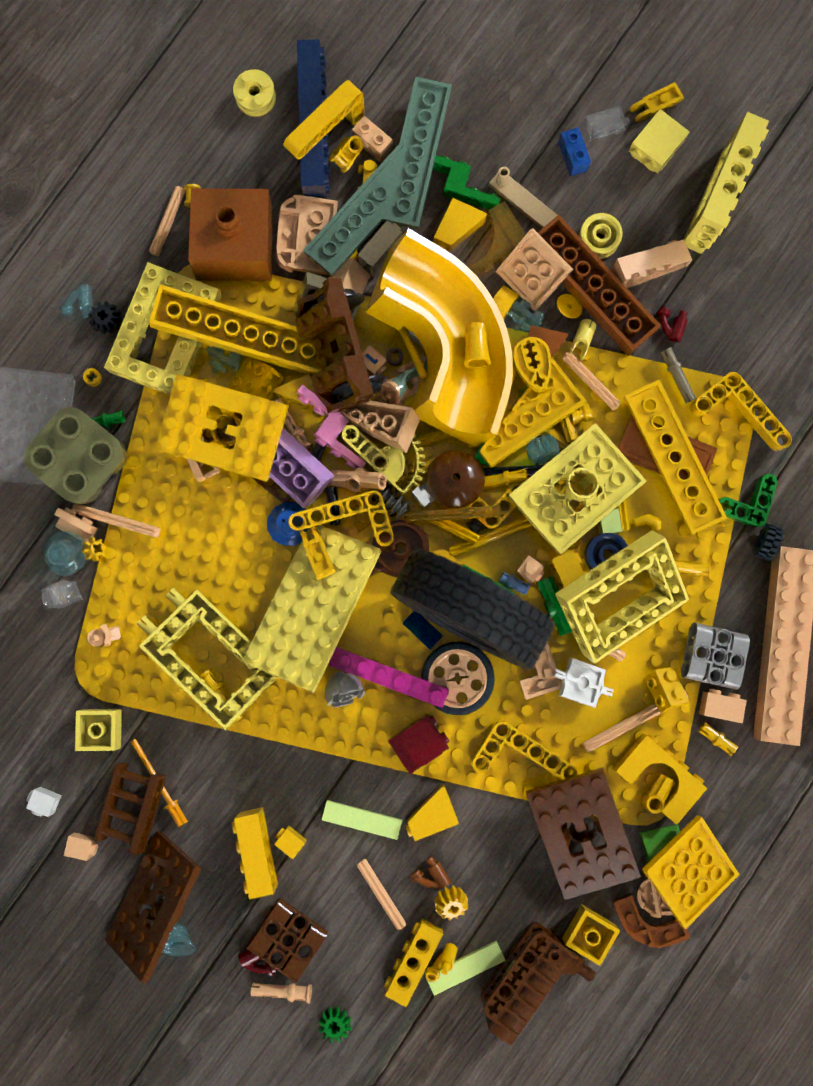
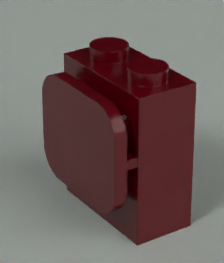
M425 714L388 739L389 744L409 774L425 766L449 749L447 743L450 741L444 732L440 734L436 728L439 724L433 715L429 717L428 714Z

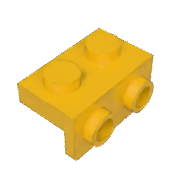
M674 667L654 670L645 678L660 713H664L670 708L685 706L689 703Z

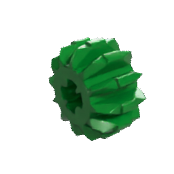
M330 1006L328 1012H322L323 1018L318 1020V1024L321 1025L318 1031L319 1033H324L323 1040L330 1037V1043H333L334 1038H336L340 1043L341 1036L343 1038L348 1037L347 1031H351L352 1025L349 1024L351 1017L346 1016V1010L340 1012V1007L337 1006L336 1011H334ZM333 1022H337V1027H333Z

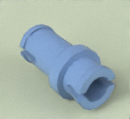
M506 572L502 573L498 582L505 585L506 588H512L523 595L527 593L530 586L529 583L515 578V575H509Z

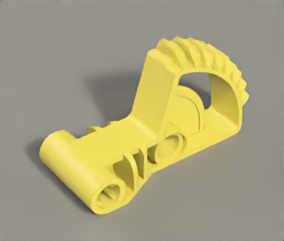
M348 425L342 430V438L345 445L373 470L385 474L387 482L400 494H406L412 486L419 488V484L415 481L423 480L418 474H424L425 470L419 468L425 467L426 463L420 462V460L425 459V455H419V453L424 451V448H417L421 441H413L417 437L416 434H414L411 441L417 459L416 472L410 484L402 490L395 483L401 478L405 469L404 453L390 445L379 449L353 425ZM350 435H352V437H353V435L355 436L354 439H352V438L349 439L348 437H349ZM382 458L386 461V464L383 467H377L375 461Z

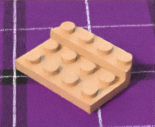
M293 195V197L287 199L281 205L276 242V259L280 268L292 273L294 270L329 275L308 257L303 250L337 213L338 201Z

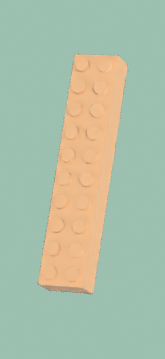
M779 546L778 553L776 552V556L773 557L771 563L753 739L800 746L813 622V550Z

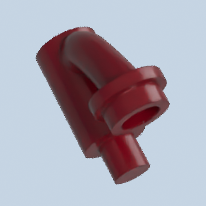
M660 307L656 314L660 318L663 332L670 341L680 343L688 322L686 319L687 312L681 310L679 316L675 317L671 328L667 321V318L671 315L670 309Z
M249 950L238 955L241 966L251 972L269 973L271 977L277 973V970L267 963L266 966L255 964L254 962L260 960V958Z

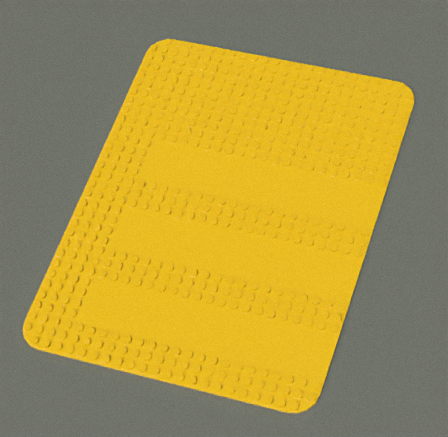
M190 265L185 266L178 273L196 280ZM272 275V281H199L219 289L222 294L220 301L222 304L296 326L294 303L303 281ZM364 295V301L360 304L353 320L362 353L369 345L385 359L388 350L391 348H399L403 352V362L399 366H391L387 362V370L383 375L387 376V380L399 376L400 374H397L396 371L403 365L411 362L412 358L399 330L366 313L371 297ZM507 328L513 358L515 346L519 341L527 338L528 332ZM158 330L150 365L165 370L179 337L178 335ZM565 341L553 359L589 404L592 415L591 421H580L578 424L573 425L577 438L596 423L618 448L631 417V412L623 397L660 380L686 435L717 448L707 474V478L717 498L728 497L736 501L739 500L753 427L727 397L705 415L698 417L693 415L690 409L691 404L695 400L685 404L671 373L667 371L666 363L630 355L627 356L626 354L590 346L585 358L580 361L582 351L575 347L572 354L621 402L615 410H612L562 360L563 355L570 351L573 343ZM413 342L420 356L425 350ZM203 343L190 378L197 380L205 378L208 383L228 388L232 378L247 356ZM394 353L391 354L392 361H395V359L396 361L399 360L398 353H395V355ZM261 361L272 366L284 377L280 386L307 375ZM681 367L696 398L700 397L723 378V376ZM518 372L511 385L502 421L511 412L510 410L507 411L514 399L517 398L516 401L518 402L529 388ZM727 379V383L730 386H734L733 381L731 379ZM407 381V387L411 389L412 382ZM144 386L127 450V460L122 470L111 514L161 529L159 537L155 538L108 524L104 540V546H107L104 551L105 556L100 557L75 653L74 670L79 684L87 693L102 701L223 729L139 647L148 638V635L136 624L140 620L144 625H147L141 619L143 616H147L156 627H159L177 609L165 597L168 592L175 597L170 591L172 588H175L185 600L198 590L252 642L301 543L296 546L281 545L272 540L267 530V518L273 508L283 502L276 499L251 477L219 468L220 473L199 482L196 480L186 458L156 450L165 416L164 410L167 409L170 396ZM713 391V396L719 398V393ZM275 393L271 400L274 401L280 397H277ZM378 393L374 394V397L370 398V401H375L374 399L376 398ZM740 393L741 400L746 401L745 395ZM415 396L409 397L404 401L405 407L412 406ZM282 399V402L289 406L288 411L297 426L304 430L307 440L312 442L313 446L308 449L311 453L316 444V437L313 436V433L326 416H320L315 413L313 406H301ZM646 401V409L653 410L654 403ZM698 402L699 409L705 410L704 404ZM210 407L208 418L213 420L218 415H221L220 408ZM752 408V412H753L754 415H755V408ZM227 417L220 421L218 428L225 433V427L231 419ZM654 418V423L663 425L660 418ZM420 420L414 434L420 436L439 429ZM558 422L552 428L564 436L561 423ZM210 429L206 431L208 438H212ZM341 431L336 440L347 447L342 438ZM360 431L379 449L388 446V444ZM541 434L493 467L546 465L562 449ZM228 435L231 439L235 438L232 435ZM350 435L348 438L354 439L355 436L353 435L352 437V435ZM452 436L451 438L422 446L424 451L419 453V455H425V459L420 460V462L427 464V462L435 459L440 454L452 450L464 451L475 457L479 446L474 448ZM328 446L326 447L320 462L330 472L332 470L354 471L346 465L347 461L344 458H337L330 452L332 449ZM413 449L407 451V454L404 453V456L412 464L415 475L417 459ZM382 458L375 461L377 467H383L386 464V461ZM367 463L363 467L367 472H376ZM631 463L647 482L626 499L630 529L617 535L622 537L629 546L652 530L651 526L647 524L635 528L632 519L645 514H651L660 518L662 527L659 531L654 532L666 537L675 560L710 564L711 571L707 572L709 576L679 572L689 600L620 646L619 649L626 653L625 658L621 662L608 654L594 664L582 654L573 632L559 636L556 626H554L548 644L557 670L564 672L569 658H574L606 670L604 686L613 689V692H609L613 695L609 697L601 694L596 708L559 696L560 689L525 700L519 681L537 675L535 666L531 670H527L482 650L491 661L494 670V688L490 698L481 708L466 715L455 716L446 714L430 703L361 677L358 678L365 690V695L362 698L358 699L357 696L353 698V703L341 707H333L331 704L329 707L325 697V686L333 678V674L342 670L327 665L314 693L277 678L242 714L244 717L237 723L232 724L227 730L408 772L389 744L388 739L425 714H428L429 717L433 715L439 724L436 728L440 734L444 732L450 741L447 743L449 749L412 774L528 801L526 791L562 779L506 743L487 772L478 773L471 764L472 757L492 725L498 720H503L571 763L578 770V775L603 767L622 823L647 826L657 822L665 815L662 812L654 814L645 810L642 806V799L650 791L659 773L674 781L671 769L664 763L651 764L643 770L632 784H629L613 768L642 734L654 736L659 741L657 745L662 749L666 747L674 754L672 758L677 762L682 761L684 763L701 682L683 678L681 676V666L691 624L696 622L713 626L734 520L727 518L690 535L662 476ZM203 464L202 466L204 474L214 470L211 465ZM481 464L482 468H490L489 466ZM426 473L418 474V476L423 478L422 481H415L419 484V488L424 483H427ZM269 477L268 482L264 481V484L266 486H272L274 484V480L271 477ZM410 482L407 485L400 488L404 490L410 484ZM501 485L483 489L479 497L492 507L510 486ZM414 486L406 494H403L402 503L409 501L407 506L409 510L399 520L412 522L424 531L429 542V552L433 553L437 550L449 552L450 546L465 541L426 520L427 515L432 511L470 530L465 523L470 522L472 516L463 508H448L434 500L423 509L412 496V491L416 489ZM337 487L339 500L372 491L371 489H361L355 493L348 488ZM394 487L391 488V493L396 491ZM692 487L687 489L690 497L696 496V489ZM280 489L278 492L279 497L283 499L289 495L283 489ZM325 489L313 504L305 508L309 509L327 504ZM398 492L396 495L397 498L402 496V494ZM372 494L368 497V501L370 504L376 505L379 499L373 502L371 500ZM291 498L288 502L296 501L293 498ZM356 499L351 500L349 503L352 510H358L361 506L360 502ZM571 500L570 506L575 510L580 502ZM474 503L471 506L475 513L482 511V507L478 503ZM499 503V509L501 511L505 512L509 510V506L507 503ZM721 503L723 509H731V507H727L724 505V503ZM698 504L696 512L703 515L705 507L702 504ZM515 507L498 527L525 516ZM318 510L313 511L312 518L315 521H320L323 517L322 513ZM388 510V511H387L388 518H389V521L392 522V521H394L396 515L390 517V516H389L390 510ZM368 511L341 518V524L338 526H332L330 522L320 524L372 545L375 537ZM376 513L374 521L376 523H383L385 516L382 513ZM488 516L486 523L493 526L496 524V519L493 516ZM597 524L561 554L563 555L574 550L582 560V564H580L582 570L589 572L590 569L584 558L585 548L590 540L599 535ZM532 525L454 557L459 565L463 566L464 564L482 575L490 577L497 583L503 572L509 575L513 574L515 578L529 583L515 573L526 556L529 555L545 566L542 569L544 574L539 580L541 581L553 576L547 561L559 555ZM484 528L483 531H479L478 535L488 532L490 530ZM399 543L396 545L395 551L397 553H404L406 546ZM609 550L603 551V557L606 560L612 557ZM648 570L641 571L632 577L631 581L628 580L617 587L616 591H611L600 598L599 602L595 604L586 602L590 611L595 616L593 619L596 625L654 588ZM383 572L377 573L368 579L336 647L421 678L423 665L433 650L449 642L461 641L469 643L423 617L393 597L390 592L397 577H392ZM537 581L529 583L530 586L525 595L509 588L515 592V595L530 603L545 615L548 614ZM199 621L170 648L198 676L208 669H212L213 675L219 682L223 683L222 688L229 697H231L233 692L235 693L241 688L247 678L253 675ZM107 624V628L119 627L121 638L110 641V646L104 647L103 644L92 646L87 640L89 632L94 629L100 630V625ZM699 648L696 651L697 656L699 655ZM451 654L448 657V661L450 664L456 665L459 663L460 658L457 654ZM475 660L468 661V670L475 671L478 668V663ZM436 667L434 675L439 678L445 675L444 668ZM674 667L681 685L688 695V704L670 708L666 712L660 713L591 752H587L584 749L583 742L655 704L645 678L654 670ZM455 673L454 678L446 681L453 680L460 684L462 679L469 676L463 677L459 676V673ZM474 679L471 682V688L473 690L481 689L482 682ZM459 692L456 695V700L459 703H464L467 701V695L464 692ZM499 725L496 732L499 735H503L507 728L505 725ZM520 735L515 736L513 739L514 745H521L523 742V737ZM490 741L486 744L487 751L495 750V742ZM533 746L530 749V755H538L539 747ZM555 757L547 759V766L552 767L556 764ZM479 758L475 762V766L478 768H482L486 764V760L483 758ZM566 768L564 770V777H570L572 775V768ZM655 798L649 802L650 808H654L657 804Z

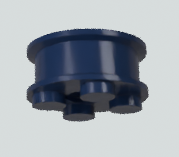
M603 533L594 537L587 544L584 553L588 568L592 570L606 561L603 557L604 550H609L613 556L627 547L628 544L622 537L614 533Z

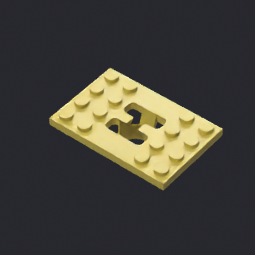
M595 423L508 497L560 556L647 481ZM575 473L585 474L584 478L578 482L584 490L590 484H593V492L589 493V496L578 495L572 490L570 479ZM559 480H566V492L564 494L558 493L554 488V484ZM599 488L601 493L597 496V490ZM570 501H584V508L579 512H575L570 506Z

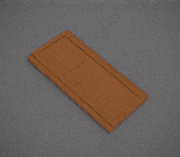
M631 414L618 449L629 462L660 474ZM653 422L656 427H662V425ZM663 435L662 442L665 445H670L671 438L668 435ZM688 437L707 476L717 448ZM672 452L670 454L673 462L679 461L678 453ZM681 469L679 477L686 480L688 478L687 471Z

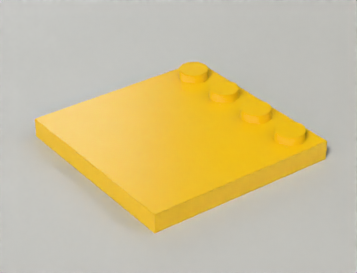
M698 815L642 868L678 923L685 929L740 875L704 819Z

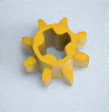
M91 537L88 539L89 542H82L84 546L80 552L84 553L86 560L92 558L93 561H99V557L105 556L104 551L107 546H104L102 539L95 541V538Z

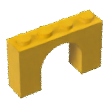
M642 734L614 766L613 770L629 784H632L649 765L654 763L666 764L671 769L674 782L676 783L664 802V808L661 812L677 825L707 790L703 785L705 781L697 774H690L688 772L689 767L682 761L677 762L672 758L674 754L666 747L662 749L658 746L659 741L654 736Z

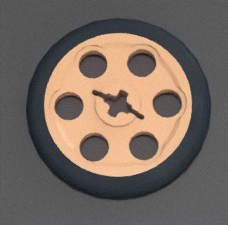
M461 641L449 642L433 650L427 657L421 673V679L440 686H446L449 689V694L446 697L443 708L433 706L446 714L455 716L466 715L481 708L490 698L495 682L494 670L487 655L478 647ZM451 654H457L460 661L458 664L452 665L449 663L448 657ZM475 660L478 663V668L475 671L468 670V661ZM438 666L443 667L445 670V675L441 678L434 675V669ZM455 673H459V676L463 677L469 676L462 679L460 684L453 680L446 681L454 678ZM474 679L480 680L482 682L481 689L473 690L471 682ZM459 692H464L467 695V701L459 703L456 700V695Z

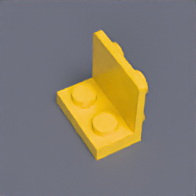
M246 357L232 378L228 388L271 400L275 394L274 389L280 386L284 377L272 366L254 358Z

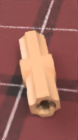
M361 467L356 468L354 471H331L334 478L331 480L330 486L348 488L355 493L361 489L384 490L386 487V475L379 472H367Z

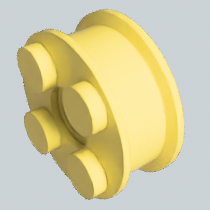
M256 69L247 70L241 73L235 80L233 93L237 105L243 113L252 117H260L272 110L276 102V92L271 78L265 72ZM255 91L259 92L255 96L251 95Z
M597 213L588 217L579 233V237L600 259L611 256L617 250L623 235L619 221L606 213ZM596 234H603L605 238L600 239L596 236Z

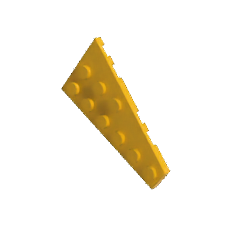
M551 358V376L547 389L537 393L529 387L512 408L509 415L501 422L498 434L487 440L480 449L481 456L490 468L586 404L584 397L553 358ZM537 376L535 384H538L539 387H541L543 382H541Z

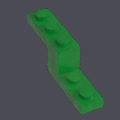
M446 156L435 157L433 170L449 175L444 188L445 197L454 198L497 212L500 202L499 197L493 193L486 194L480 192L474 187H466L471 166L463 161L456 162L450 160Z

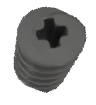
M392 485L385 487L384 490H376L383 497L386 511L390 510L389 516L396 515L395 522L409 510L407 507L409 501L402 503L403 495L397 498V490L392 493L390 492ZM377 494L372 496L371 500L374 502L379 499Z

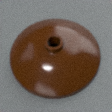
M452 450L440 454L433 460L427 472V487L431 496L439 504L448 508H463L472 504L482 493L485 484L484 470L479 461L471 454L460 450ZM458 474L460 479L454 480L453 475Z

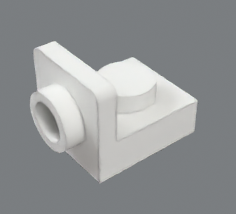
M427 483L412 491V496L423 509L435 500L428 490Z

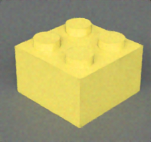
M82 709L76 711L75 751H115L120 749L122 709Z

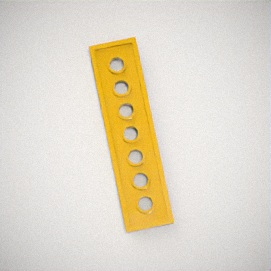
M660 380L625 395L623 398L690 535L727 519ZM646 401L654 403L653 410L646 409ZM654 418L662 420V427L658 428L653 424ZM663 435H668L671 438L670 445H665L662 442ZM672 452L679 454L680 459L678 462L671 460L670 454ZM681 469L686 470L688 473L686 480L679 477ZM689 487L696 489L697 494L695 497L688 495L687 489ZM698 504H702L705 507L703 515L696 512Z

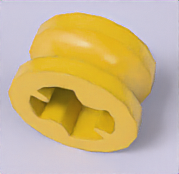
M89 368L83 373V380L90 387H97L102 381V376L98 370ZM94 373V375H95L97 378H94L93 381L91 382V380H90L88 377H91L92 374Z

